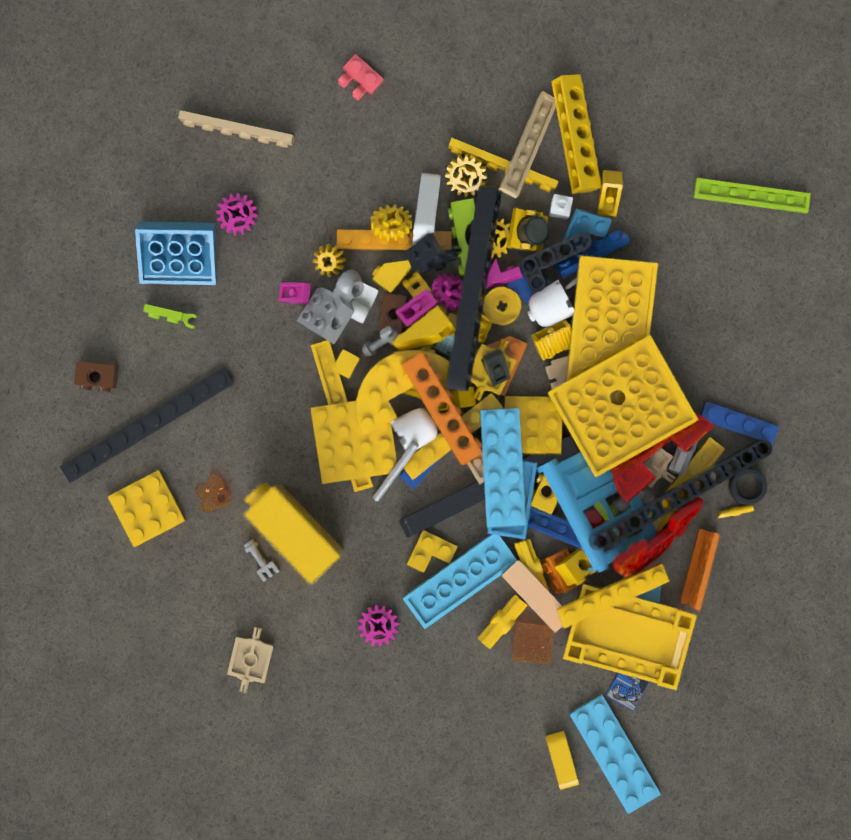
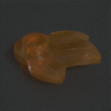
M210 474L209 484L200 485L194 489L197 496L203 501L199 507V510L203 512H214L217 508L227 507L231 502V494L225 489L224 481L216 475ZM220 495L225 496L224 502L219 501Z

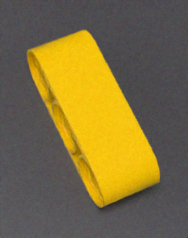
M564 731L546 735L560 790L579 785Z

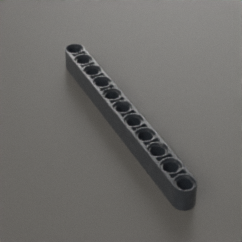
M480 185L478 189L447 376V388L450 390L469 391L502 195L498 185Z
M569 435L562 439L561 455L531 454L522 460L536 462L538 468L555 458L560 463L581 451L572 435ZM477 481L424 507V509L422 508L400 519L399 523L406 537H411L485 500L484 482L479 484Z
M768 440L752 442L593 533L589 538V546L594 550H605L766 458L772 452V444ZM759 445H761L763 448L762 453H760L758 450ZM743 454L747 456V462L743 461ZM727 463L731 464V471H728ZM711 472H714L716 475L715 481L711 479ZM695 481H698L700 484L699 490L695 488ZM679 490H682L684 493L683 499L678 495ZM663 499H666L668 502L667 508H664L662 505ZM647 508L652 511L650 518L646 515ZM631 517L636 521L635 527H632L629 523ZM614 527H617L620 531L618 537L613 534ZM598 536L603 539L601 547L596 542Z

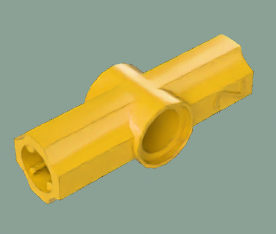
M530 538L515 543L521 563L549 592L540 560L536 557Z
M512 596L503 609L498 610L491 618L490 624L478 636V639L491 649L499 638L512 628L517 617L528 605L518 596Z

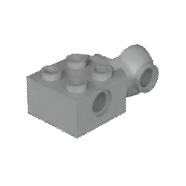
M353 269L344 272L339 277L333 292L323 287L317 288L297 319V322L335 344L355 312L351 303L353 298H357L363 293L364 284L359 273Z

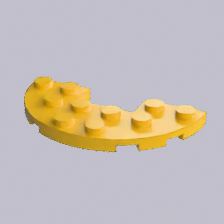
M407 350L387 356L374 365L364 378L357 395L356 416L362 435L365 436L396 419L397 416L388 400L414 387L400 365L401 363L420 352L423 355L427 354L432 361L431 369L433 372L437 370L442 378L440 384L444 389L447 387L450 362L431 352ZM424 368L420 369L417 373L420 380L426 379L428 376L427 370ZM435 385L428 388L429 396H435L438 393Z

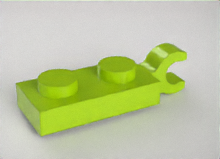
M148 304L144 305L143 312L148 313L150 318L159 319L162 316L167 318V322L178 324V321H183L185 326L190 329H195L194 325L189 324L190 318H198L195 314H185Z

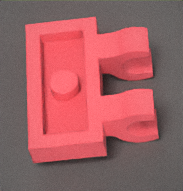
M355 54L343 67V71L346 73L338 79V84L345 88L354 79L360 86L353 91L352 96L359 101L366 92L372 95L384 79Z

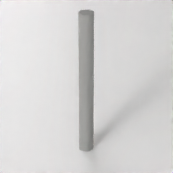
M412 442L373 496L375 501H379L418 449L419 444L417 442Z

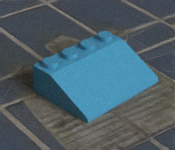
M138 223L135 228L140 284L216 285V223Z

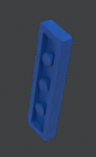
M621 229L613 231L607 237L594 241L587 250L554 264L555 270L562 278H565L578 271L580 256L602 258L630 243L629 237Z
M705 401L701 412L702 417L716 426L756 440H768L772 445L779 428L778 426Z
M531 506L528 520L529 528L583 550L568 521ZM598 536L597 538L601 542L602 537Z

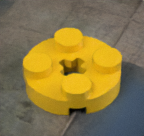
M506 287L492 289L484 300V315L493 324L500 326L508 325L515 321L521 310V300L518 294ZM499 301L507 304L503 312L496 307L499 305Z

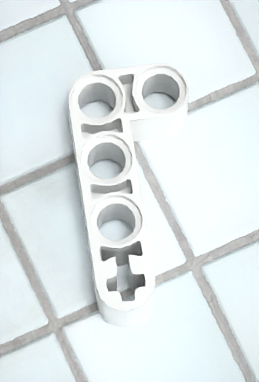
M422 173L413 245L427 234L434 233L441 175Z

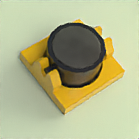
M513 208L507 247L531 253L543 250L544 242L549 236L548 216L534 210Z

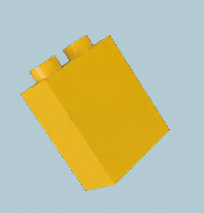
M267 482L261 484L245 499L251 508L244 515L310 584L343 553L344 549L282 484L272 488Z

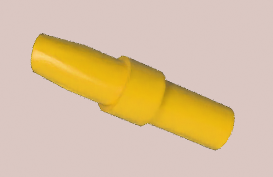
M753 504L735 506L719 511L717 518L738 516L742 513L754 511Z

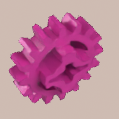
M237 193L236 198H234L232 194H229V200L222 198L225 203H218L221 210L216 211V214L220 215L216 220L217 222H223L220 227L222 229L227 227L226 232L228 234L233 231V234L237 236L238 231H240L242 235H245V229L252 231L250 225L256 226L253 219L258 218V215L254 214L258 209L257 207H251L254 202L252 200L247 202L248 197L246 195L241 198V195ZM238 202L234 206H229L232 203ZM246 206L249 209V216L245 214ZM231 211L236 213L239 211L244 218L238 216L235 218ZM225 213L229 215L228 223L225 220ZM242 222L245 223V224L242 225V226L236 227L237 224H239V223H242Z
M445 273L442 276H438L431 286L433 287L431 293L435 294L433 296L434 299L439 300L438 305L443 304L445 310L449 307L452 312L455 308L458 310L463 280H460L459 275L455 278L452 273L449 276Z
M376 604L373 610L369 606L368 613L363 611L362 615L364 618H359L358 620L362 623V625L358 626V629L363 630L360 633V637L366 636L365 643L370 640L372 641L371 646H374L376 642L379 647H382V642L388 645L389 638L395 639L393 633L399 632L395 628V626L399 625V622L394 621L397 618V614L391 615L392 609L386 611L385 605L382 606V609H379L378 604ZM382 613V616L374 617L372 614ZM388 619L391 621V630L386 625ZM366 621L370 624L371 629L369 632L366 630ZM375 622H376V623L382 622V628H383V629L378 628V629L376 630V629H375ZM379 634L385 636L382 638H375V636Z

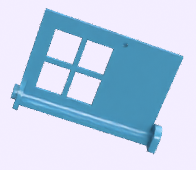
M581 452L561 463L555 458L537 468L539 473H544L592 566L588 568L590 572L597 570L599 573L609 568L607 564L613 562L618 554L627 552L631 544L634 542L638 543L642 539L648 542L657 533L654 524L651 523L642 528L643 531L627 540H621L622 543L606 552L604 550L592 549L589 546L590 536L642 506L643 503L637 495L629 502L631 509L614 517L605 498L618 492L613 481L611 469L595 477ZM601 501L610 520L592 529L583 510ZM614 527L619 536V529L617 527ZM597 538L596 542L598 546L601 547V544Z

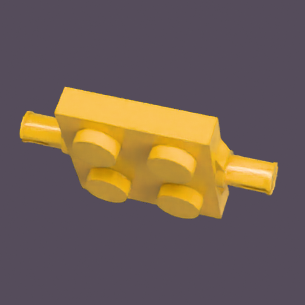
M501 339L497 349L481 345L475 357L471 382L478 387L473 396L474 399L477 398L480 401L484 391H491L500 396L507 380L493 387L481 359L483 356L501 349L509 374H511L516 360L504 353L509 343L508 341Z

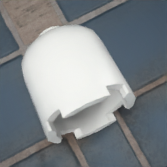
M559 280L533 294L528 302L530 310L527 313L532 322L536 320L542 327H550L573 316L574 308Z
M417 408L390 421L394 431L398 433L399 437L401 436L399 441L405 452L413 441L419 444V449L433 441L438 435L435 421L424 408Z

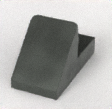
M501 349L483 356L481 362L493 387L511 379Z

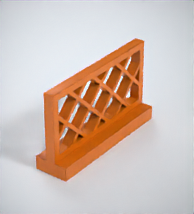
M699 528L680 598V603L686 604L698 611L701 610L720 536L718 533Z

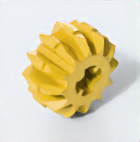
M327 244L326 248L320 246L319 251L314 252L317 258L313 259V263H318L315 270L321 268V275L327 272L328 277H331L333 273L338 275L340 273L339 269H344L342 263L346 261V258L340 257L344 252H337V245L333 248L331 244ZM328 257L331 258L330 261H331L332 263H330V264L327 263V262H328V259H327Z

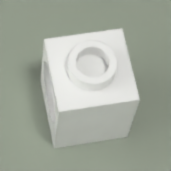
M554 194L551 200L549 216L567 220L570 215L573 197Z

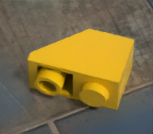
M470 387L469 391L449 390L452 395L450 400L453 405L457 404L459 408L476 405V401L473 398L474 387ZM445 402L438 405V411L448 409V405Z

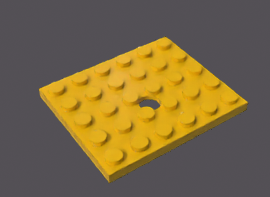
M651 335L547 392L595 477L698 421ZM615 390H620L625 395L623 404L618 406L610 401V395Z

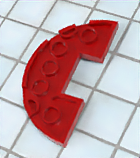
M695 413L698 421L611 469L613 481L625 503L628 504L656 479L644 465L647 460L670 440L685 453L713 428V424Z
M698 496L693 501L687 502L680 511L676 510L669 517L670 522L666 529L658 531L651 541L647 542L642 539L638 543L634 542L630 545L627 552L618 554L614 559L615 570L620 575L628 577L634 571L638 573L656 561L671 547L676 536L681 537L689 527L688 523L692 517L695 518L704 501Z

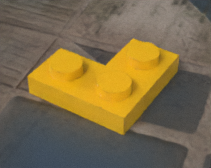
M423 530L407 565L424 573L432 556L450 563L458 546Z

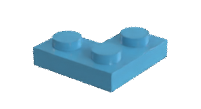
M576 208L564 240L583 232L605 238L612 220L608 217ZM581 236V240L574 243V239L571 240L576 250H578L576 246L584 245L586 238Z

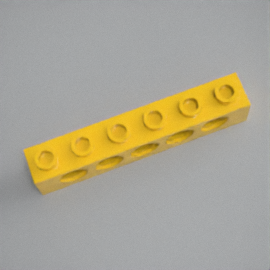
M581 74L561 75L551 82L572 194L592 192L602 187L597 165L598 160L595 155L594 139L592 138L590 128L591 122L588 117L587 102L583 90L584 85Z

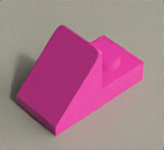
M495 259L489 271L486 289L489 290L523 278L521 269L510 266L504 269L505 272H501L499 263Z
M281 283L278 301L307 305L309 303L311 284Z
M426 289L395 312L408 327L422 319L429 310L439 305Z

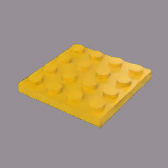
M357 401L312 407L311 415L322 484L390 474L397 464L391 422L363 436L357 422Z

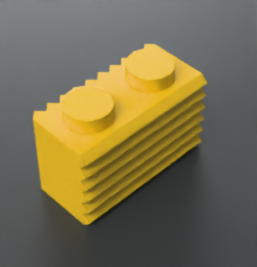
M566 319L531 335L542 360L553 358L556 353L563 350H569L572 328Z

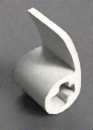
M364 284L363 293L351 302L355 311L351 317L352 319L362 324L364 323L378 294L377 289Z

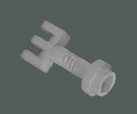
M390 326L380 331V339L373 343L368 341L362 347L364 355L372 357L377 353L376 349L386 343L393 345L392 342L399 335L398 332Z
M251 539L244 544V550L246 553L250 551L261 568L257 569L256 572L264 582L267 580L263 574L264 572L269 577H272L273 573L270 568H273L275 573L280 572L273 560L268 563L257 549L259 543Z

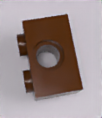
M383 294L378 332L387 326L396 330L398 334L406 331V325L400 317L392 320L389 317V313L391 310H398L409 301H406L407 296Z
M76 361L74 384L80 385V389L92 390L93 386L99 387V391L111 392V388H117L119 366ZM95 372L100 374L98 382H94L92 378Z

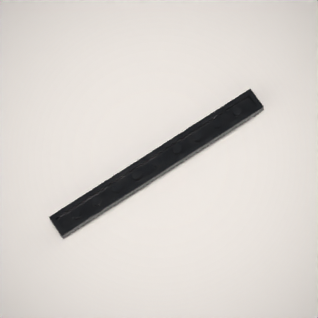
M225 367L221 368L60 466L69 483L74 482L234 384Z

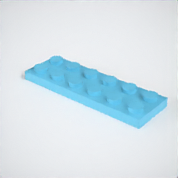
M519 408L480 410L487 527L526 525Z
M490 534L404 595L402 599L423 628L426 629L505 573L517 560L499 535Z
M602 694L569 713L628 814L661 795Z

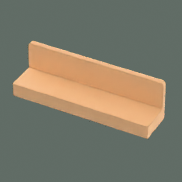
M519 560L515 562L502 577L556 633L562 627L556 609L562 605Z

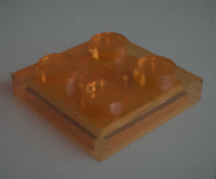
M516 621L511 660L550 665L554 631L545 624Z

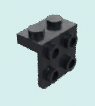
M431 233L405 251V254L414 273L421 271L422 273H427L434 269L440 271L446 268V264L457 260L458 255L463 251L461 248L441 251L434 233Z

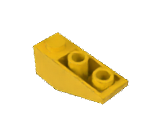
M437 306L429 310L422 319L414 322L404 333L399 334L392 343L400 352L441 342L455 331V327Z

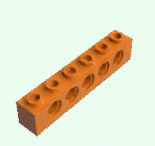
M420 352L400 365L458 462L464 465L482 454L480 451L482 445L477 437L473 439L470 432L472 429L467 421H462L460 417L462 412L457 404H452L450 400L452 395L448 388L443 389L440 384L442 378L437 370L433 372L431 369L432 361L427 354L423 355ZM422 368L428 372V376L424 380H420L417 375L418 371ZM432 385H435L438 389V393L435 396H429L428 388ZM442 402L448 405V409L444 413L438 411V405ZM451 419H456L458 422L457 427L453 430L449 429L448 422ZM459 437H467L468 441L465 446L458 445Z

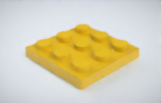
M505 396V409L519 408L522 454L561 455L562 418L551 398Z
M160 470L108 496L133 547L186 521Z

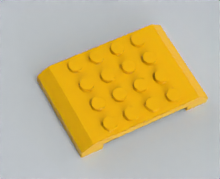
M583 583L579 598L600 590L602 587ZM634 597L573 624L570 629L563 659L580 664L585 663L677 690L697 615L686 610Z

